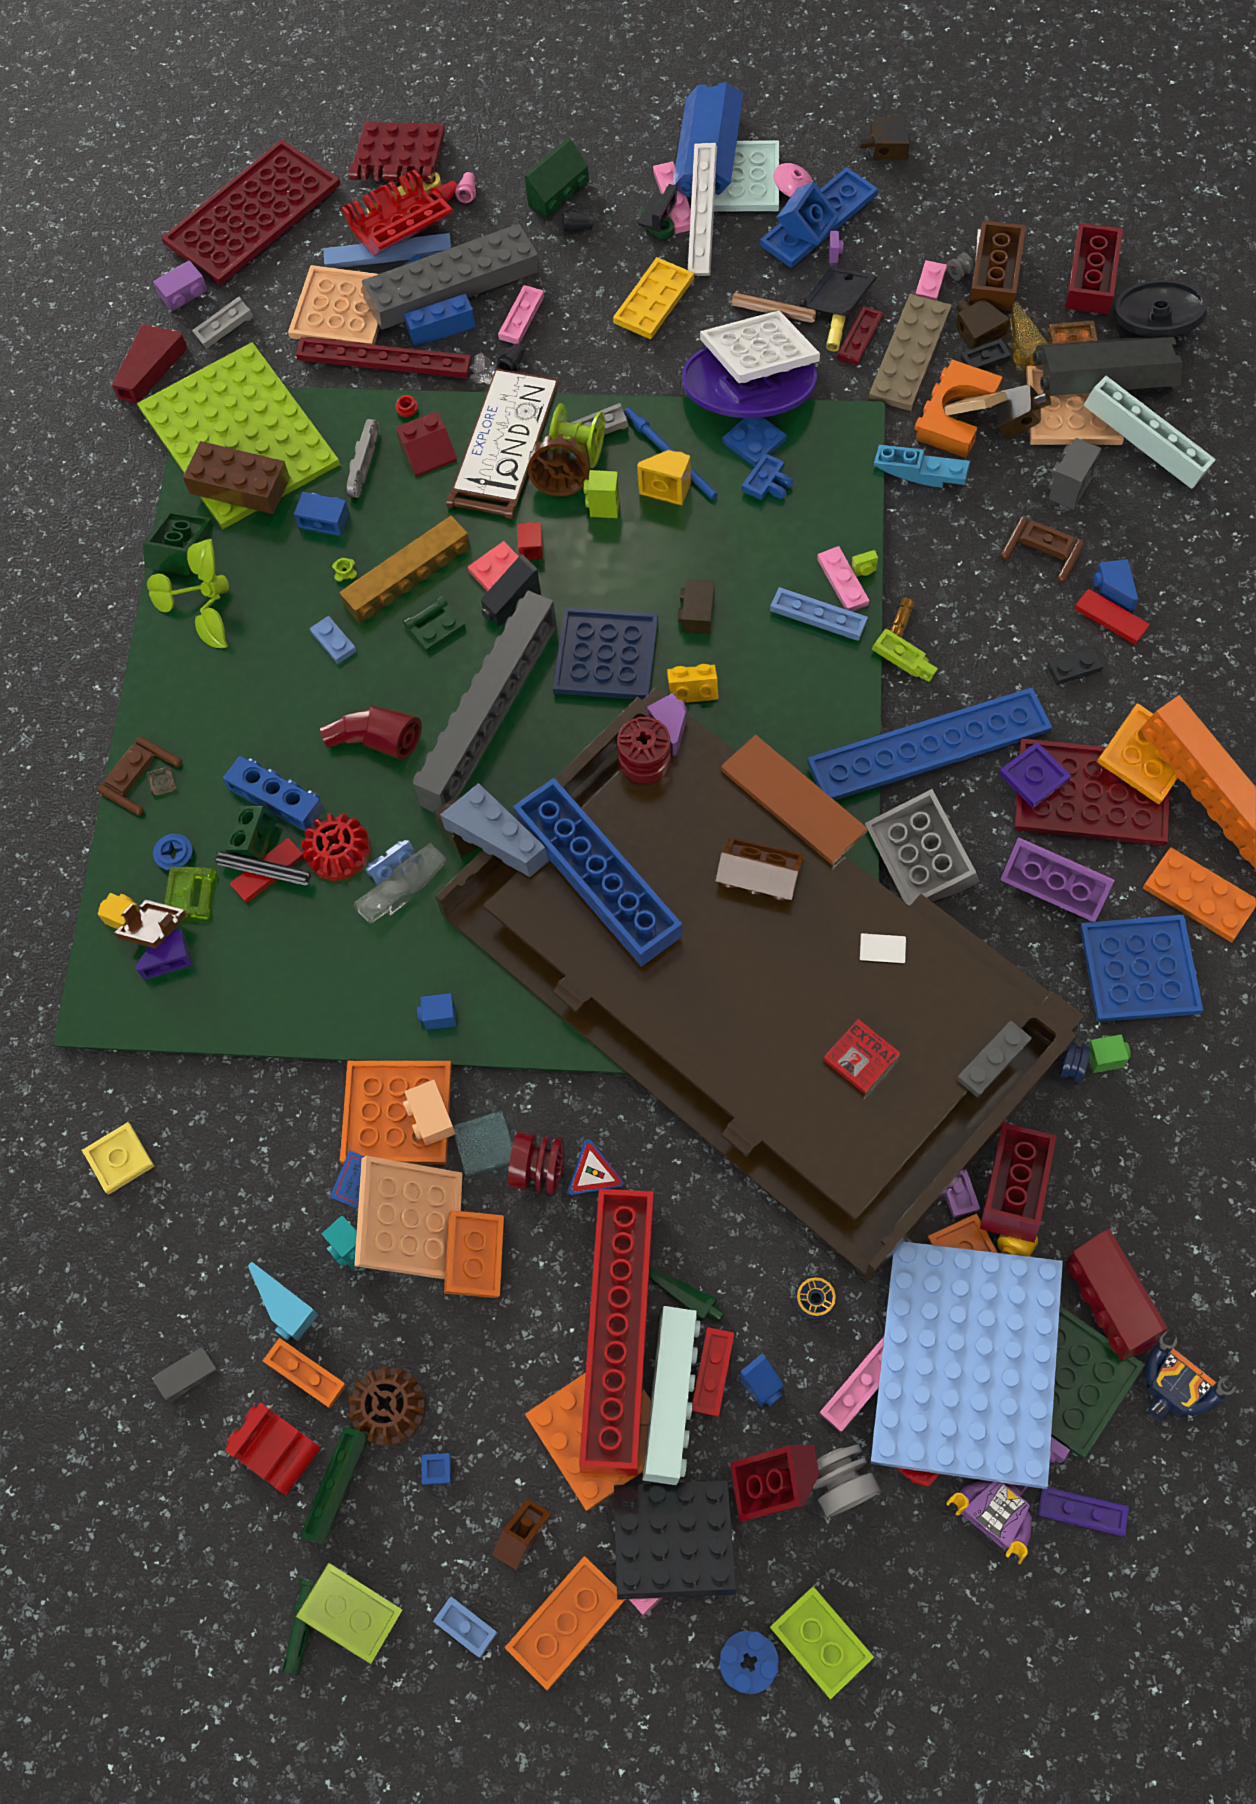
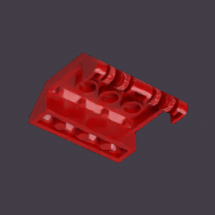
M415 170L406 173V177L404 175L399 177L400 184L406 193L401 196L393 181L389 182L388 186L385 184L369 193L370 196L368 194L364 195L363 201L370 213L365 215L357 200L352 201V205L348 203L341 207L342 214L353 234L373 256L436 225L453 212L452 208L442 198L434 201L423 188L421 176Z

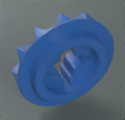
M169 834L162 837L156 843L153 849V858L156 864L164 870L177 871L182 866L186 867L189 859H192L193 847L185 836ZM172 846H174V848L178 852L176 853V857L174 860L170 855H168L172 852Z

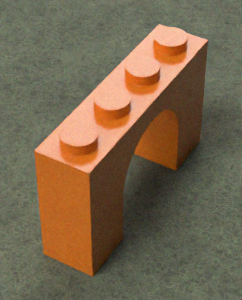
M952 360L948 368L944 367L940 377V384H935L931 395L933 398L931 401L927 400L923 409V417L917 419L914 428L917 431L916 441L967 458L975 442L978 427L951 418L945 414L943 407L953 400L997 393L1000 391L1003 377Z

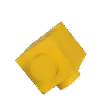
M110 893L107 899L103 900L100 904L98 915L105 924L119 929L120 926L124 927L127 924L121 914L132 903L137 911L140 909L130 897L124 894L117 896Z

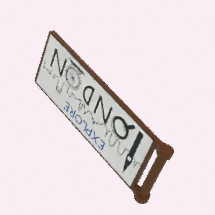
M503 369L494 370L452 490L447 496L446 507L453 509L455 507L503 515L507 519H514L517 504L528 475L529 453L534 450V445L540 440L559 384L558 379ZM460 494L509 504L505 507L457 497Z

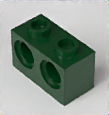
M241 806L225 850L229 853L263 860L278 818L264 806Z

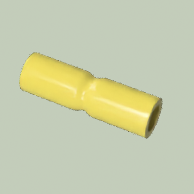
M833 314L826 348L829 351L835 352L839 350L846 319L845 316Z

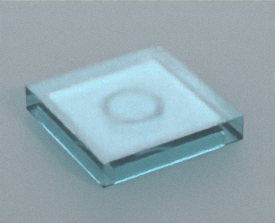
M503 1111L453 1125L456 1133L454 1136L466 1177L509 1164L512 1142Z

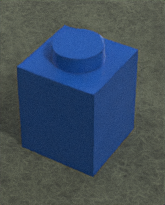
M451 993L420 997L421 1006H417L418 1021L423 1022L426 1030L457 1026L455 1002Z

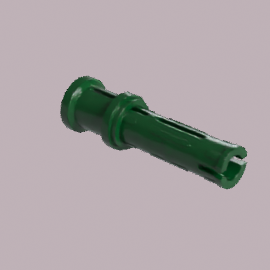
M300 1579L299 1582L301 1584L298 1602L293 1606L296 1613L281 1670L300 1675L311 1626L298 1619L296 1615L316 1584L315 1581Z

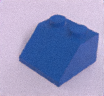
M813 181L795 190L777 216V219L790 235L818 245L839 214Z

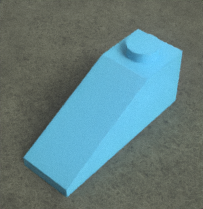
M251 1262L248 1265L271 1320L277 1325L275 1331L286 1340L292 1337L299 1341L318 1314L305 1302Z

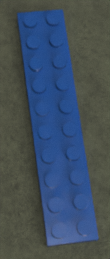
M1028 688L808 757L807 764L816 785L833 800H838L1018 743L1021 738L1031 739L1050 733L1052 726L1033 688Z

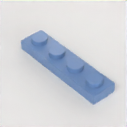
M780 587L770 606V611L857 641L860 640L868 621L867 616Z

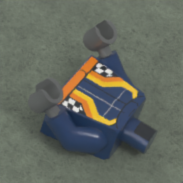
M1167 1330L1160 1337V1343L1155 1345L1146 1360L1145 1379L1149 1384L1147 1392L1155 1398L1148 1411L1161 1421L1169 1411L1178 1417L1184 1413L1194 1416L1210 1411L1224 1399V1395H1231L1237 1389V1384L1232 1389L1224 1387L1223 1381L1229 1377L1228 1375L1220 1379L1218 1388L1214 1387L1217 1384L1214 1379L1174 1348L1178 1340L1177 1334L1173 1341H1166L1164 1339Z

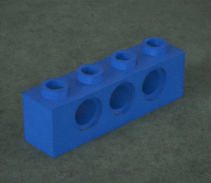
M239 756L223 777L229 790L258 806H264L274 815L304 831L307 828H311L314 821L324 811L320 801L321 798L315 792L310 790L308 792L304 791L293 780L286 781L282 779L272 769L267 771L252 758L247 760ZM259 779L256 783H251L252 781ZM279 790L277 793L271 794L273 791ZM294 801H299L295 805H290Z

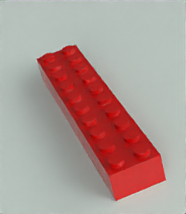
M599 1189L579 1459L581 1473L638 1476L654 1204L653 1192Z

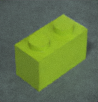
M590 470L589 480L585 479L584 481L585 506L590 509V517L618 518L620 502L618 472Z

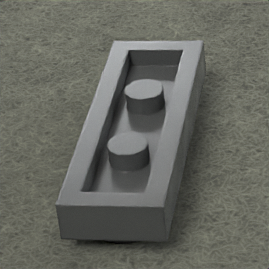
M1010 1021L962 1071L957 1080L978 1098L1026 1047L1032 1038Z

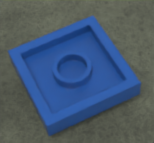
M763 417L744 418L722 437V443L755 467L763 454L771 455L786 441L787 435Z

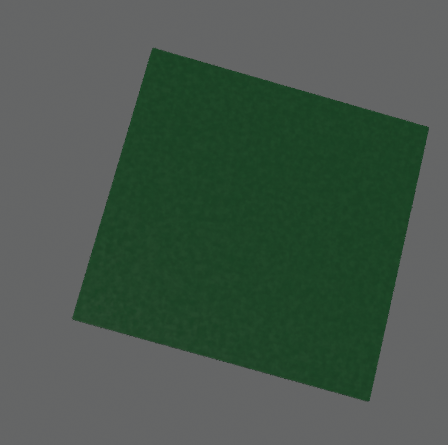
M286 387L337 456L340 465L281 497L274 514L257 510L225 529L221 528L201 497L189 493L183 479L184 473L168 451L153 529L168 510L212 518L206 540L212 539L215 575L226 577L229 583V590L227 593L220 594V599L216 600L208 608H212L219 613L224 625L225 640L228 647H212L206 644L197 633L195 618L201 615L200 609L212 598L203 595L201 590L172 595L174 607L169 612L159 611L151 601L147 581L152 575H165L171 582V590H179L201 585L203 580H199L198 574L191 572L190 575H177L172 572L155 571L151 568H145L105 778L129 748L136 744V740L140 736L182 760V764L179 767H175L154 756V761L127 795H123L144 808V812L140 816L101 795L54 1044L59 1048L334 1061H451L452 1066L626 1074L442 916L435 897L483 849L478 847L460 858L437 826L434 812L420 807L413 779L415 774L424 767L427 754L434 750L439 734L447 728L450 715L457 711L462 695L469 691L474 675L476 673L479 674L483 667L482 664L485 656L492 652L494 642L498 635H502L506 624L504 622L497 627L492 621L488 622L482 615L481 598L487 591L468 572V566L503 541L520 556L518 550V524H525L527 522L541 523L543 559L529 561L538 570L541 596L554 602L557 627L456 800H459L479 783L515 817L514 805L551 779L556 778L635 700L553 693L564 607L658 613L650 692L656 687L666 696L670 695L667 669H673L677 666L696 667L700 664L715 665L718 699L684 703L688 711L686 714L736 752L753 736L757 735L816 785L807 764L808 757L881 735L882 656L873 651L872 647L882 634L884 471L874 466L878 446L884 445L885 404L881 401L806 400L798 407L787 412L763 417L787 435L786 441L771 456L785 462L781 473L791 477L794 484L790 489L782 487L787 493L783 499L772 496L768 491L764 498L760 500L742 491V485L754 469V466L722 443V437L744 418L731 417L709 411L696 404L689 397L555 394L539 441L544 442L545 437L549 436L553 414L559 403L565 405L567 422L569 423L620 403L623 412L630 407L638 416L644 417L650 423L649 426L675 452L689 455L691 467L718 493V496L711 500L691 480V485L683 505L639 494L638 463L658 455L662 451L644 433L638 432L633 426L634 423L626 417L628 422L627 428L618 429L604 435L598 462L594 468H590V470L618 472L620 495L618 518L590 517V509L585 506L586 494H584V487L568 496H552L537 489L531 482L529 475H527L513 520L493 513L455 507L454 509L446 507L447 496L452 490L487 392ZM403 395L412 396L418 404L417 412L410 417L400 416L396 411L397 400ZM437 411L446 427L457 461L416 477L399 444L395 427ZM366 420H378L379 429L377 430L379 432L377 433L379 435L377 436V442L374 443L375 449L365 482L361 484V495L358 498L349 497L347 495V481L350 474V462L356 455V443L361 439ZM568 449L567 452L570 458L576 460L573 451ZM302 492L318 493L321 496L338 497L346 500L350 515L342 536L298 528L294 512ZM460 494L457 497L505 507L509 504ZM449 516H452L468 533L470 547L463 554H459L450 560L446 566L440 567L431 573L427 579L418 582L408 592L395 598L391 604L375 612L371 618L359 623L343 606L339 592ZM838 546L850 567L852 566L853 556L875 550L878 556L876 571L866 576H857L860 585L869 599V606L853 611L868 617L867 624L859 641L770 611L771 603L779 587L844 609L817 560L819 553ZM340 558L353 559L355 561L354 570L357 572V576L354 579L349 578L343 579L341 582L336 581L334 578L336 573L332 568L333 563ZM686 579L712 580L715 582L710 634L682 632V623L678 622V609L683 608L684 602H680L681 588H685ZM442 595L448 605L465 623L466 629L427 654L406 629L403 620L407 617L412 618L435 603V599ZM441 610L438 611L434 615L430 616L429 618L418 624L416 627L420 629L424 625L428 624L429 622L443 614V612ZM327 616L334 621L352 642L357 651L338 665L315 639L309 629ZM370 705L418 717L422 723L419 742L413 753L404 760H399L367 747L363 743H342L327 748L322 739L320 728L341 719L344 715L368 709ZM239 756L247 760L252 758L267 771L272 769L282 779L286 781L293 780L304 791L308 792L310 790L315 792L321 798L320 801L324 808V811L318 817L320 821L327 819V814L330 813L334 817H339L341 813H344L350 819H358L362 827L366 829L371 844L370 857L363 869L354 876L344 880H326L314 874L303 858L293 867L310 872L311 879L308 885L277 879L246 904L230 886V883L245 871L220 866L215 862L218 851L227 852L225 848L240 807L258 806L229 790L223 780V777ZM166 772L171 773L175 786L172 791L161 794L154 793L151 784L152 777ZM256 779L251 783H256L259 779ZM880 786L835 800L864 826H866V822L880 816ZM275 790V791H273L271 794H275V793H277L279 790ZM294 801L290 805H295L299 801ZM276 816L278 819L265 855L287 838L303 853L301 842L306 838L305 831ZM336 826L327 827L321 833L325 834L330 830H335ZM867 830V833L844 856L879 882V851ZM349 833V835H348V836H349V840H348L347 844H350V840H351L350 833ZM169 834L185 836L193 847L192 859H189L186 867L182 866L177 871L164 870L156 864L153 858V849L156 843L162 837ZM317 837V848L320 851L323 850L324 846L322 838ZM408 840L418 859L378 887L373 877H370L365 870L368 867L367 864L373 862L381 855L383 857L387 856L386 851L398 844V841ZM172 846L171 854H168L173 860L176 857V853H178L174 846ZM110 893L117 896L124 894L130 897L139 909L145 900L184 909L186 917L175 927V930L181 929L185 935L193 965L143 980L136 970V965L148 946L118 939L115 935L118 929L105 924L98 915L102 901L107 899ZM451 993L455 1002L457 1026L426 1030L423 1022L418 1021L417 1006H421L420 997Z

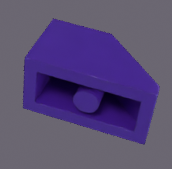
M174 929L156 949L147 948L136 965V970L143 980L193 965L187 939L181 929Z

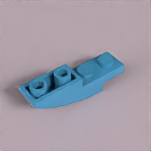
M879 445L874 466L911 482L943 488L944 483L965 485L970 461L924 456V450Z

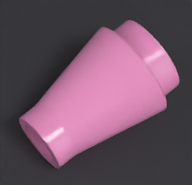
M466 172L463 175L462 180L455 189L457 199L462 203H470L476 197L475 175L470 172Z

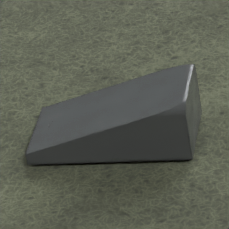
M201 1347L159 1372L152 1380L164 1399L172 1403L215 1372L217 1368L204 1348Z

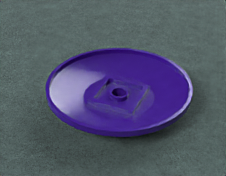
M707 347L690 357L682 371L683 388L692 401L709 411L740 418L767 417L792 410L804 403L812 395L817 382L816 368L811 363L808 366H800L789 371L778 372L768 377H760L746 383H738Z

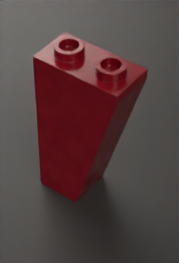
M142 324L112 383L117 398L139 403L186 351L187 345L183 334L176 330Z

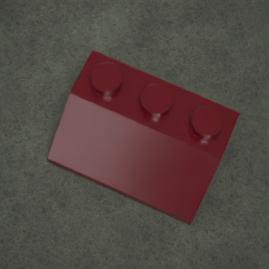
M788 1445L730 1463L739 1522L805 1505L819 1476L814 1445Z

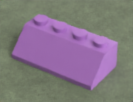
M1019 837L1000 879L1093 922L1096 921L1115 881Z

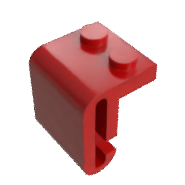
M260 1402L257 1407L253 1406L248 1411L244 1419L246 1422L241 1429L235 1430L230 1435L225 1451L287 1496L321 1447Z

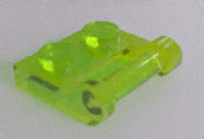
M170 867L164 905L184 909L186 917L208 919L210 915V909H208L212 881L216 877V871L211 868ZM196 878L202 879L199 903L198 906H192Z

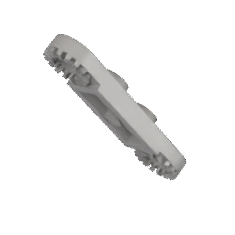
M366 420L361 439L356 443V455L350 462V474L347 481V495L349 497L358 498L361 495V484L365 482L375 449L374 443L377 442V436L379 435L377 433L379 432L377 430L379 429L378 420Z

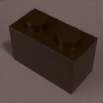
M686 579L685 588H681L680 602H684L683 608L678 609V622L682 623V632L711 633L715 594L714 581Z

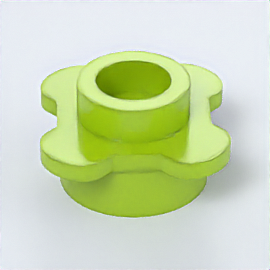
M340 558L333 563L332 568L336 573L334 575L336 581L341 582L343 579H354L357 576V572L354 570L355 561L353 559Z

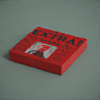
M858 1019L824 1056L823 1061L866 1094L900 1056V1052Z

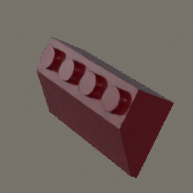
M1108 1229L1072 1252L1065 1262L1067 1271L1071 1278L1077 1282L1083 1300L1090 1305L1094 1312L1096 1323L1100 1328H1103L1107 1335L1112 1351L1117 1353L1120 1360L1123 1361L1150 1350L1168 1328L1111 1230Z

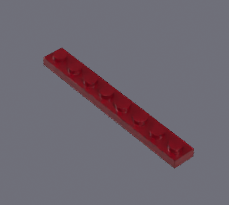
M302 337L296 352L298 361L468 378L472 362L471 355Z

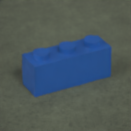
M466 294L404 314L407 331L414 347L475 327L473 309Z

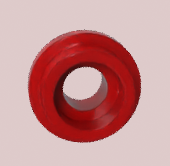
M409 395L401 396L395 406L397 413L403 417H410L418 410L417 401Z

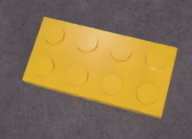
M656 257L614 315L613 323L652 339L694 280V273Z

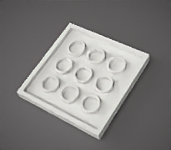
M780 311L700 331V340L738 383H746L753 379L768 377L771 374L789 371L800 366H808L811 363L820 361V353Z

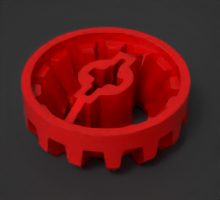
M332 813L327 814V819L322 821L317 818L314 821V827L305 830L306 838L301 842L303 856L310 870L317 876L332 881L344 880L357 874L366 865L371 852V844L366 829L362 827L358 819H350L344 813H341L339 817H334ZM336 826L335 830H330L325 834L321 833L327 827ZM349 833H350V837H351L350 844H347V842H348V840H349V836H348V835H349ZM317 837L322 838L324 846L322 851L317 848Z

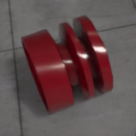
M638 717L629 720L622 726L617 739L619 766L622 773L629 780L639 784H650L660 780L667 774L671 766L670 734L667 727L659 720L651 717Z
M517 1132L509 1161V1188L527 1190L532 1179H535L537 1192L543 1191L546 1182L547 1194H555L558 1184L562 1179L565 1164L563 1138L556 1137L551 1149L550 1136H545L541 1146L537 1147L536 1134Z

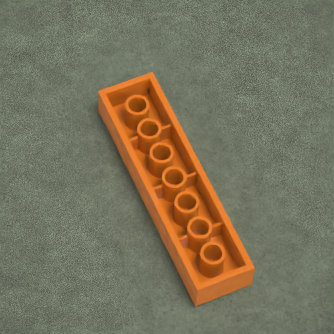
M1178 695L1158 709L1140 729L1145 739L1152 743L1159 751L1162 760L1169 763L1174 769L1177 778L1184 782L1191 790L1194 799L1201 802L1206 808L1209 817L1216 821L1223 829L1226 838L1233 841L1238 847L1241 856L1256 869V787L1182 697Z

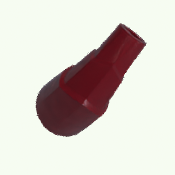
M370 705L368 709L344 715L341 719L321 727L320 733L327 748L342 743H363L367 747L399 760H404L413 753L419 742L422 723L418 717Z

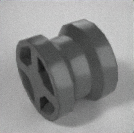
M961 253L957 259L948 261L947 269L950 276L954 280L959 281L965 274L969 275L974 271V263L967 253Z

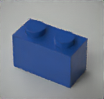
M302 492L294 512L298 528L342 536L350 515L346 500Z

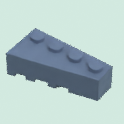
M479 783L440 814L445 830L452 834L453 832L458 834L463 840L470 844L474 843L481 847L484 852L491 856L492 854L497 856L507 865L529 877L549 862L545 846Z

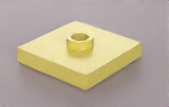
M129 1122L82 1150L105 1193L108 1195L155 1167Z

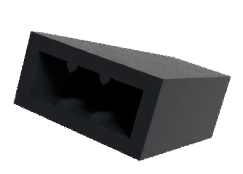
M523 554L514 561L481 598L482 615L488 622L492 621L497 627L514 615L519 599L524 598L527 591L541 595L538 570Z

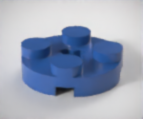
M753 1631L738 1632L726 1641L721 1650L720 1670L726 1683L740 1693L757 1694L772 1684L778 1672V1654L772 1642L761 1633ZM748 1653L750 1657L755 1656L757 1658V1662L754 1664L755 1670L750 1671L748 1668L743 1669L740 1663L744 1661V1654Z

